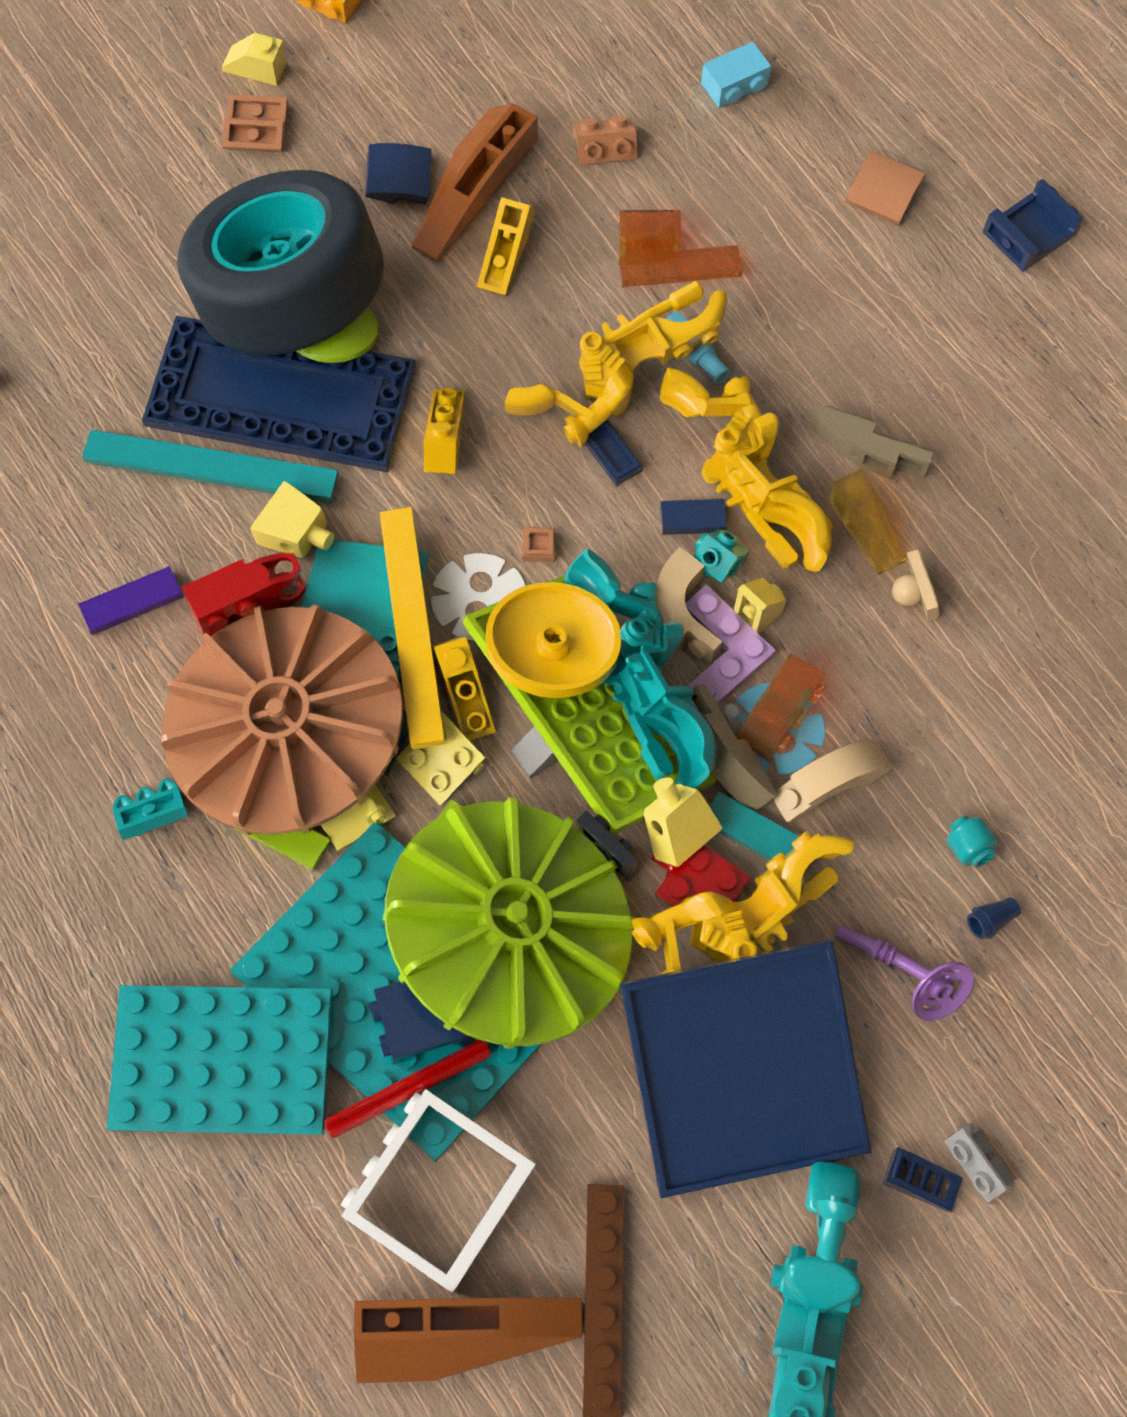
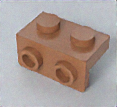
M617 115L610 117L609 120L598 121L590 118L573 124V135L578 147V161L580 165L637 158L636 129L631 118Z

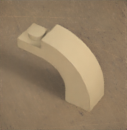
M679 547L666 561L659 574L656 602L663 623L678 622L684 628L683 638L675 651L679 652L687 644L689 650L696 657L701 659L704 657L712 663L720 654L722 641L690 615L685 603L686 597L702 580L705 566Z
M877 740L855 742L818 758L790 776L791 780L776 790L778 796L773 800L785 821L793 823L825 800L844 790L870 785L892 770L893 766Z

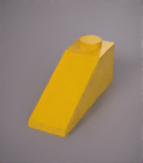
M501 197L477 288L507 295L534 219L535 210L530 205Z

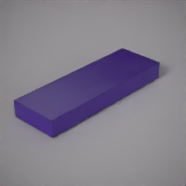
M170 566L78 603L91 635H94L181 599L183 594Z

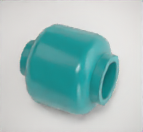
M962 816L950 825L952 831L947 837V845L962 865H973L974 868H979L996 856L997 851L995 849L998 846V838L984 819L981 817L968 819L967 816Z

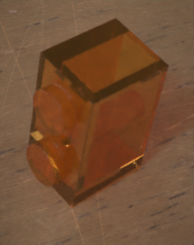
M620 210L618 228L619 257L679 256L682 237L680 210Z

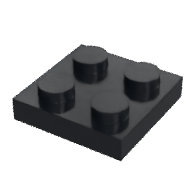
M586 810L577 819L579 831L594 843L608 862L615 860L618 865L615 870L630 882L638 874V859L635 856L637 851L624 838L618 841L609 832L610 825L599 814L593 817Z

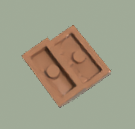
M228 94L227 118H224L223 149L282 152L288 114L287 97Z
M870 151L845 198V203L900 225L910 202L913 201L925 173Z

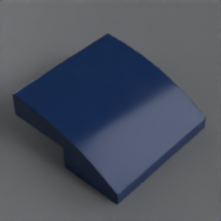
M400 143L369 144L365 197L394 204L396 198H401L426 205L430 192L431 149Z

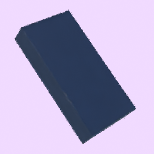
M609 420L604 421L599 427L589 433L585 445L615 486L642 472L643 466Z
M724 499L661 501L662 535L711 533L719 529H727Z

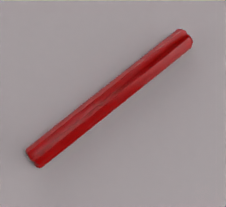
M477 1040L332 1115L324 1121L330 1136L336 1138L411 1099L415 1093L420 1094L425 1089L428 1090L488 1059L491 1056V1050L486 1041Z

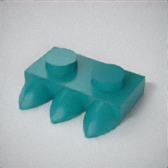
M166 778L160 782L157 794L147 787H141L136 794L134 803L129 797L119 795L113 804L115 821L123 841L188 817L177 784Z

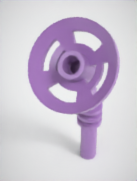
M841 924L836 932V938L871 953V958L874 959L877 956L878 961L882 962L885 960L886 965L892 963L921 980L912 997V1009L922 1020L934 1021L948 1016L964 1003L972 990L974 982L973 973L963 963H947L932 971L897 951V946L893 945L890 947L888 942L882 944V939L880 938L877 941ZM961 980L957 991L950 997L954 981ZM924 1004L931 1006L940 1004L934 1008H923Z

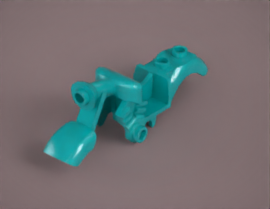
M585 548L567 569L564 577L565 583L587 590L600 598L612 612L632 618L621 627L619 633L621 636L619 659L613 672L604 683L606 686L613 685L617 694L612 699L615 702L622 703L629 723L642 746L641 755L654 779L660 780L669 777L673 773L674 768L661 743L654 739L651 731L666 740L676 755L678 761L677 784L695 789L713 770L716 762V751L719 748L715 742L710 725L699 713L691 698V695L694 693L692 687L668 686L662 675V666L670 659L680 644L684 628L678 622L663 623L656 602L657 583H638L630 589L629 594L619 591L621 584L610 566L596 553Z
M823 1161L812 1165L809 1173L805 1206L808 1211L817 1214L816 1222L819 1242L816 1256H805L806 1248L792 1245L790 1255L786 1257L785 1263L782 1262V1265L774 1264L770 1286L776 1287L777 1291L782 1292L785 1300L771 1356H775L777 1359L768 1417L836 1416L833 1397L847 1315L850 1312L851 1306L859 1307L863 1285L860 1284L861 1281L856 1274L858 1260L844 1257L842 1263L838 1261L841 1245L846 1234L845 1224L857 1217L861 1176L853 1168Z

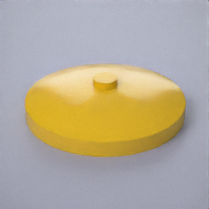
M542 582L518 588L498 602L488 618L485 643L491 664L508 683L536 696L565 698L586 693L602 684L610 676L619 659L621 636L619 635L620 627L615 615L600 598L587 590L570 584Z

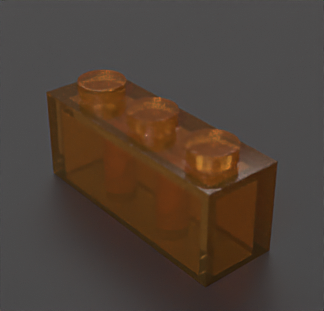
M790 653L740 727L737 740L746 738L753 752L769 762L776 753L782 755L791 741V738L787 735L793 727L799 729L806 719L808 712L805 711L808 703L811 701L815 704L823 693L825 687L821 685L825 672Z

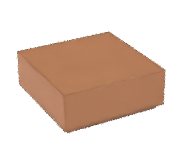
M523 527L522 561L554 562L555 528Z

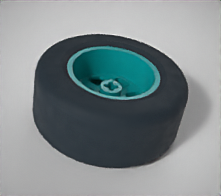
M289 170L263 175L237 185L208 204L191 222L182 238L177 256L180 279L208 333L226 347L254 355L290 353L316 345L336 335L348 327L366 310L378 291L384 271L383 253L364 202L359 194L345 181L333 175L313 170Z

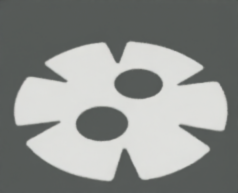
M485 553L464 555L466 573L454 561H451L439 572L433 583L434 587L450 593L431 597L432 608L437 620L442 626H445L460 617L452 634L458 637L464 636L467 640L472 641L475 640L462 623L466 616L465 610L467 605L473 601H481L486 606H490L499 602L512 591L525 586L522 576L516 568H512L498 576L505 560ZM477 572L489 574L492 578L491 588L486 592L474 591L470 586V578L473 574Z

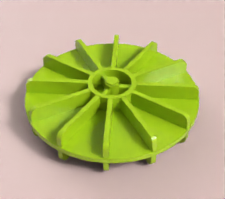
M508 797L505 802L491 801L462 807L455 806L423 827L401 853L393 868L385 897L383 923L385 924L389 948L400 972L398 978L401 984L406 983L419 1001L436 1017L445 1022L443 1027L447 1030L454 1028L476 1039L503 1045L506 1049H513L515 1046L545 1044L567 1037L586 1026L604 1010L619 989V983L624 980L630 960L632 929L634 928L631 921L635 918L630 916L626 895L614 871L618 867L615 860L608 862L594 843L572 826L574 819L570 816L564 821L539 808L519 804L517 798Z

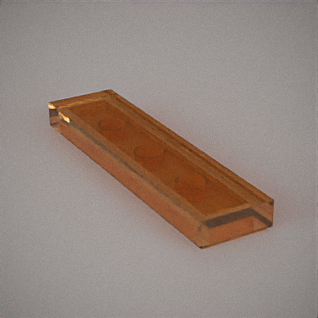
M738 245L619 256L618 260L622 287L742 277L743 271Z

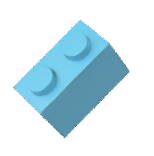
M751 42L704 63L701 84L718 108L727 104H733L740 98L753 92H759L768 86L771 65L755 43Z

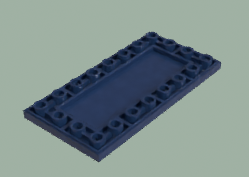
M176 316L142 418V423L145 427L388 472L415 372L416 361L369 351L356 359L338 363L315 361L302 356L296 351L276 355L247 354L233 350L216 341L205 329L201 320Z

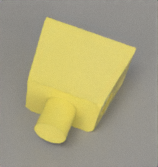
M283 481L250 527L258 545L279 552L294 553L295 557L299 558L305 557L313 545L326 551L334 541V533L325 529L327 520L322 508L285 481Z
M667 777L658 780L653 787L658 799L645 808L644 818L655 859L679 867L723 828L697 789L681 784L675 785L673 779Z

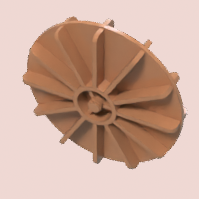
M313 604L311 608L286 607L266 611L263 610L262 606L254 607V614L229 624L210 637L207 633L201 636L204 643L187 660L176 679L169 680L167 689L169 690V695L165 705L162 736L160 738L171 774L187 798L200 811L212 819L248 835L251 833L284 834L302 831L303 834L311 833L312 827L321 825L339 816L356 803L361 806L366 801L364 796L374 787L385 772L392 757L398 753L399 748L397 744L403 720V700L397 674L390 659L370 633L350 620L337 614L323 611L321 606Z

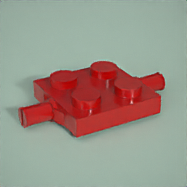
M705 845L679 867L656 860L654 854L651 858L652 861L667 870L665 880L655 892V896L670 907L679 905L684 899L703 892H715L731 899L732 902H739L740 894L751 880L749 875Z

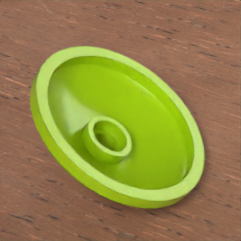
M367 307L354 322L336 335L296 352L306 358L326 363H338L356 359L368 352L375 344L378 337L377 319L374 313Z

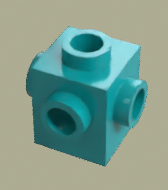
M719 529L709 534L704 533L699 538L694 547L697 551L693 557L705 566L704 575L715 578L722 583L735 576L750 552L738 543L735 535L729 531Z

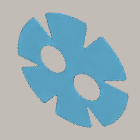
M764 683L746 690L736 699V702L749 715L738 713L734 717L740 719L743 723L742 729L734 733L737 740L746 738V740L750 741L749 745L765 773L773 756L779 775L796 772L816 758V754L804 745L803 742L819 746L823 745L825 737L824 720L821 713L802 716L814 704V701L803 691L786 684L780 699L777 700L774 684ZM763 704L774 705L779 711L778 721L773 725L760 723L756 717V711L759 706ZM780 731L789 732L795 738V747L788 753H781L773 747L772 739Z

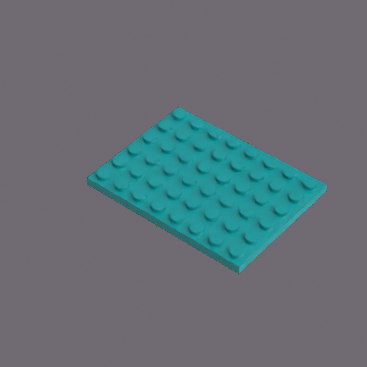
M375 823L345 851L229 970L245 987L319 988L333 990L329 1064L365 1098L469 1045H462L460 1041L403 1058L399 1064L393 1065L391 1056H383L379 1036L385 1035L381 1022L374 1023L369 1002L375 1001L374 989L400 982L398 978L400 972L389 948L385 924L383 923V914L385 911L388 882L393 868L405 847L379 824ZM487 1042L491 1050V1056L488 1059L427 1091L474 1121L542 1044L515 1046L513 1049H506L503 1045ZM410 1099L383 1114L393 1124L396 1123L401 1127L409 1115L404 1109ZM428 1106L408 1137L432 1160L437 1162L465 1130Z

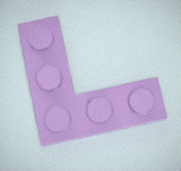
M706 585L686 602V607L690 615L698 623L722 641L721 647L726 652L688 686L693 689L696 685L705 684L715 702L722 703L775 655L776 650Z

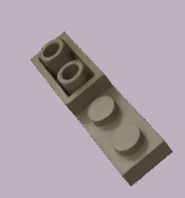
M815 405L810 425L822 439L847 459L891 479L894 469L925 478L934 452L927 451L919 445H909L896 441L888 435L880 436L874 434L876 422L870 421L864 416L841 412L833 406Z
M705 684L696 685L693 688L694 693L691 695V698L699 713L710 725L715 742L719 748L716 751V762L711 773L739 803L758 812L775 799L778 793L746 738L737 740L707 686Z

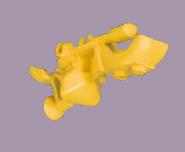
M694 281L671 293L669 299L646 310L630 322L623 315H618L617 320L620 323V328L617 330L610 329L608 323L604 322L602 324V331L605 336L603 337L595 332L584 334L580 340L581 357L579 368L583 373L585 399H597L588 408L557 389L553 391L544 384H538L527 388H511L504 403L505 413L517 416H533L546 412L557 405L573 415L564 417L566 426L563 427V430L571 444L575 442L581 448L587 441L589 433L599 427L610 415L620 416L627 410L634 382L633 372L641 362L657 358L663 366L673 358L677 360L689 355L694 348L701 344L704 346L709 345L720 337L718 332L725 315L727 292L722 290L714 291L704 311L690 321L673 322L659 317L671 310L680 311L702 299L704 288L701 283Z
M668 367L660 388V400L664 404L673 407L684 417H697L699 415L702 417L734 416L727 426L718 432L715 438L714 448L716 452L712 458L706 460L702 467L703 479L709 484L721 482L718 484L716 492L721 493L723 490H728L732 498L728 499L726 504L728 506L739 504L746 518L764 539L765 548L782 568H791L797 561L798 554L780 533L773 531L767 522L780 524L790 529L802 544L805 568L812 572L820 571L831 549L832 522L819 505L812 500L809 493L798 485V477L795 474L778 480L769 471L767 459L777 436L779 420L777 415L771 412L761 414L757 403L750 393L751 384L749 377L733 378L725 385V391L721 398H709V392L697 379L686 372Z
M806 831L791 843L794 849L786 855L780 852L765 864L768 870L755 879L758 887L747 900L732 902L731 899L718 893L703 892L688 897L681 904L666 909L651 918L640 917L632 919L631 923L634 927L632 935L643 948L648 946L654 951H657L660 946V940H662L667 969L660 974L681 970L675 932L692 925L688 945L703 952V954L713 959L715 963L761 954V950L757 947L756 943L764 952H772L773 948L769 943L775 942L774 934H777L781 941L787 939V933L783 926L794 921L791 914L808 900L814 901L838 882V875L834 869L825 867L801 886L804 871L815 859L831 860L839 855L849 854L852 852L855 842L840 836H820L819 833L811 836Z

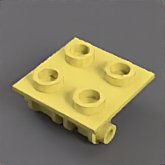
M442 711L446 744L412 750L409 744L396 758L440 806L443 805L471 773L477 775L483 770L484 765L482 761L486 758Z
M376 785L364 796L366 801L361 806L356 803L339 816L321 824V827L337 851L355 842L373 823L381 826L396 817Z

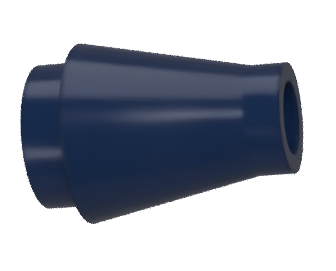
M1009 897L1002 901L974 907L972 913L967 916V923L971 932L977 938L991 939L1010 921L1021 914V910L1017 901Z

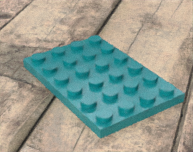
M120 985L107 1130L324 1136L333 990L319 988Z

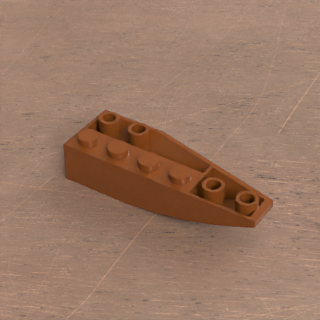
M514 103L488 109L455 149L412 243V249L436 263L538 140V117Z
M445 1298L354 1301V1348L357 1383L435 1381L582 1337L581 1298Z

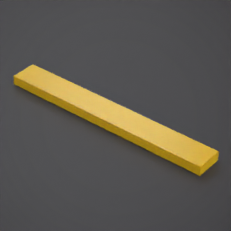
M412 507L380 512L410 745L412 750L443 745L446 743Z

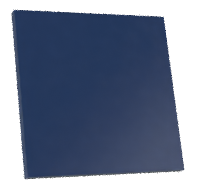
M832 940L619 983L660 1198L808 1167L820 1161L831 1162L872 1153Z

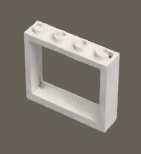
M425 1089L422 1095L415 1093L406 1105L404 1111L409 1115L401 1127L395 1123L386 1135L383 1143L388 1146L381 1157L373 1155L364 1168L362 1174L367 1178L359 1190L353 1186L342 1201L341 1206L345 1208V1211L341 1216L453 1293L536 1164ZM428 1106L517 1165L447 1274L358 1213Z

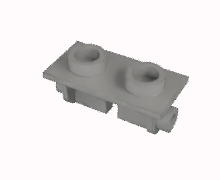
M970 1123L944 1141L953 1157L960 1163L976 1190L981 1193L987 1203L1014 1185L1010 1179L1013 1177L1012 1174L1008 1172L999 1157L996 1155L991 1160H988L984 1155L992 1150L978 1127L975 1129Z

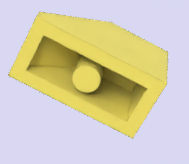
M258 33L246 37L231 46L223 63L222 72L277 86L287 64L283 40Z
M760 578L739 587L734 611L759 634L783 613L787 599L777 585L769 584L764 578Z

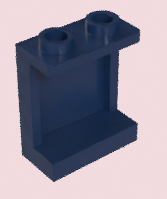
M1041 179L1036 183L1031 194L1002 213L998 208L988 215L983 233L1024 272L1074 237L1082 217L1076 208L1070 206L1058 194L1054 187Z
M401 982L374 989L375 1001L369 1002L374 1023L381 1022L385 1035L379 1036L383 1056H391L393 1065L399 1064L403 1058L460 1041L462 1045L476 1041V1038L454 1028L450 1030L444 1028L445 1022L429 1011L413 994L406 983L401 984Z

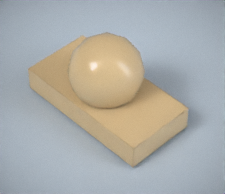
M918 549L908 552V567L911 574L902 575L896 579L892 587V595L899 604L904 606H913L921 601L927 621L938 619L940 616L939 603L921 552Z

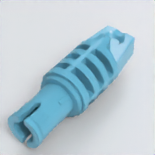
M678 311L670 314L667 318L673 322L688 321ZM712 343L706 346L701 344L694 348L686 357L694 366L702 367L715 384H720L729 377L731 371L717 357L715 346Z

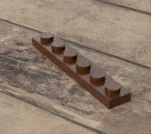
M587 1185L583 1417H621L624 1185Z

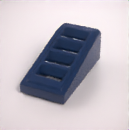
M897 1147L893 1150L882 1185L951 1213L963 1178L922 1157ZM903 1163L910 1165L905 1181L899 1178ZM920 1169L923 1173L918 1187L912 1185L916 1170ZM930 1174L936 1176L931 1193L925 1191ZM943 1179L950 1182L944 1200L938 1197Z

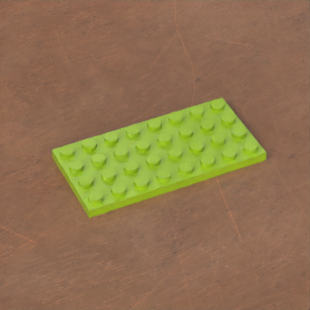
M565 575L549 582L565 583ZM498 602L466 615L462 622L488 660L489 657L485 643L488 618ZM500 676L595 814H599L609 823V832L612 835L645 819V808L658 799L653 787L658 780L654 779L641 755L642 746L629 723L622 703L615 702L612 699L617 694L613 685L606 686L603 682L596 688L580 695L565 698H548L524 692ZM651 731L654 739L661 743L674 768L669 778H672L676 785L678 774L676 755L666 740ZM710 773L695 789L700 792L714 785L717 779Z

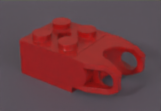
M281 552L258 558L248 564H245L244 560L241 559L182 586V590L202 635L207 633L211 637L229 624L254 614V607L262 606L263 610L266 611L291 606L302 597L306 591V586L299 575L301 566L294 553ZM281 561H289L293 564V570L276 574L275 566ZM294 581L298 584V589L293 594L288 595L281 592Z

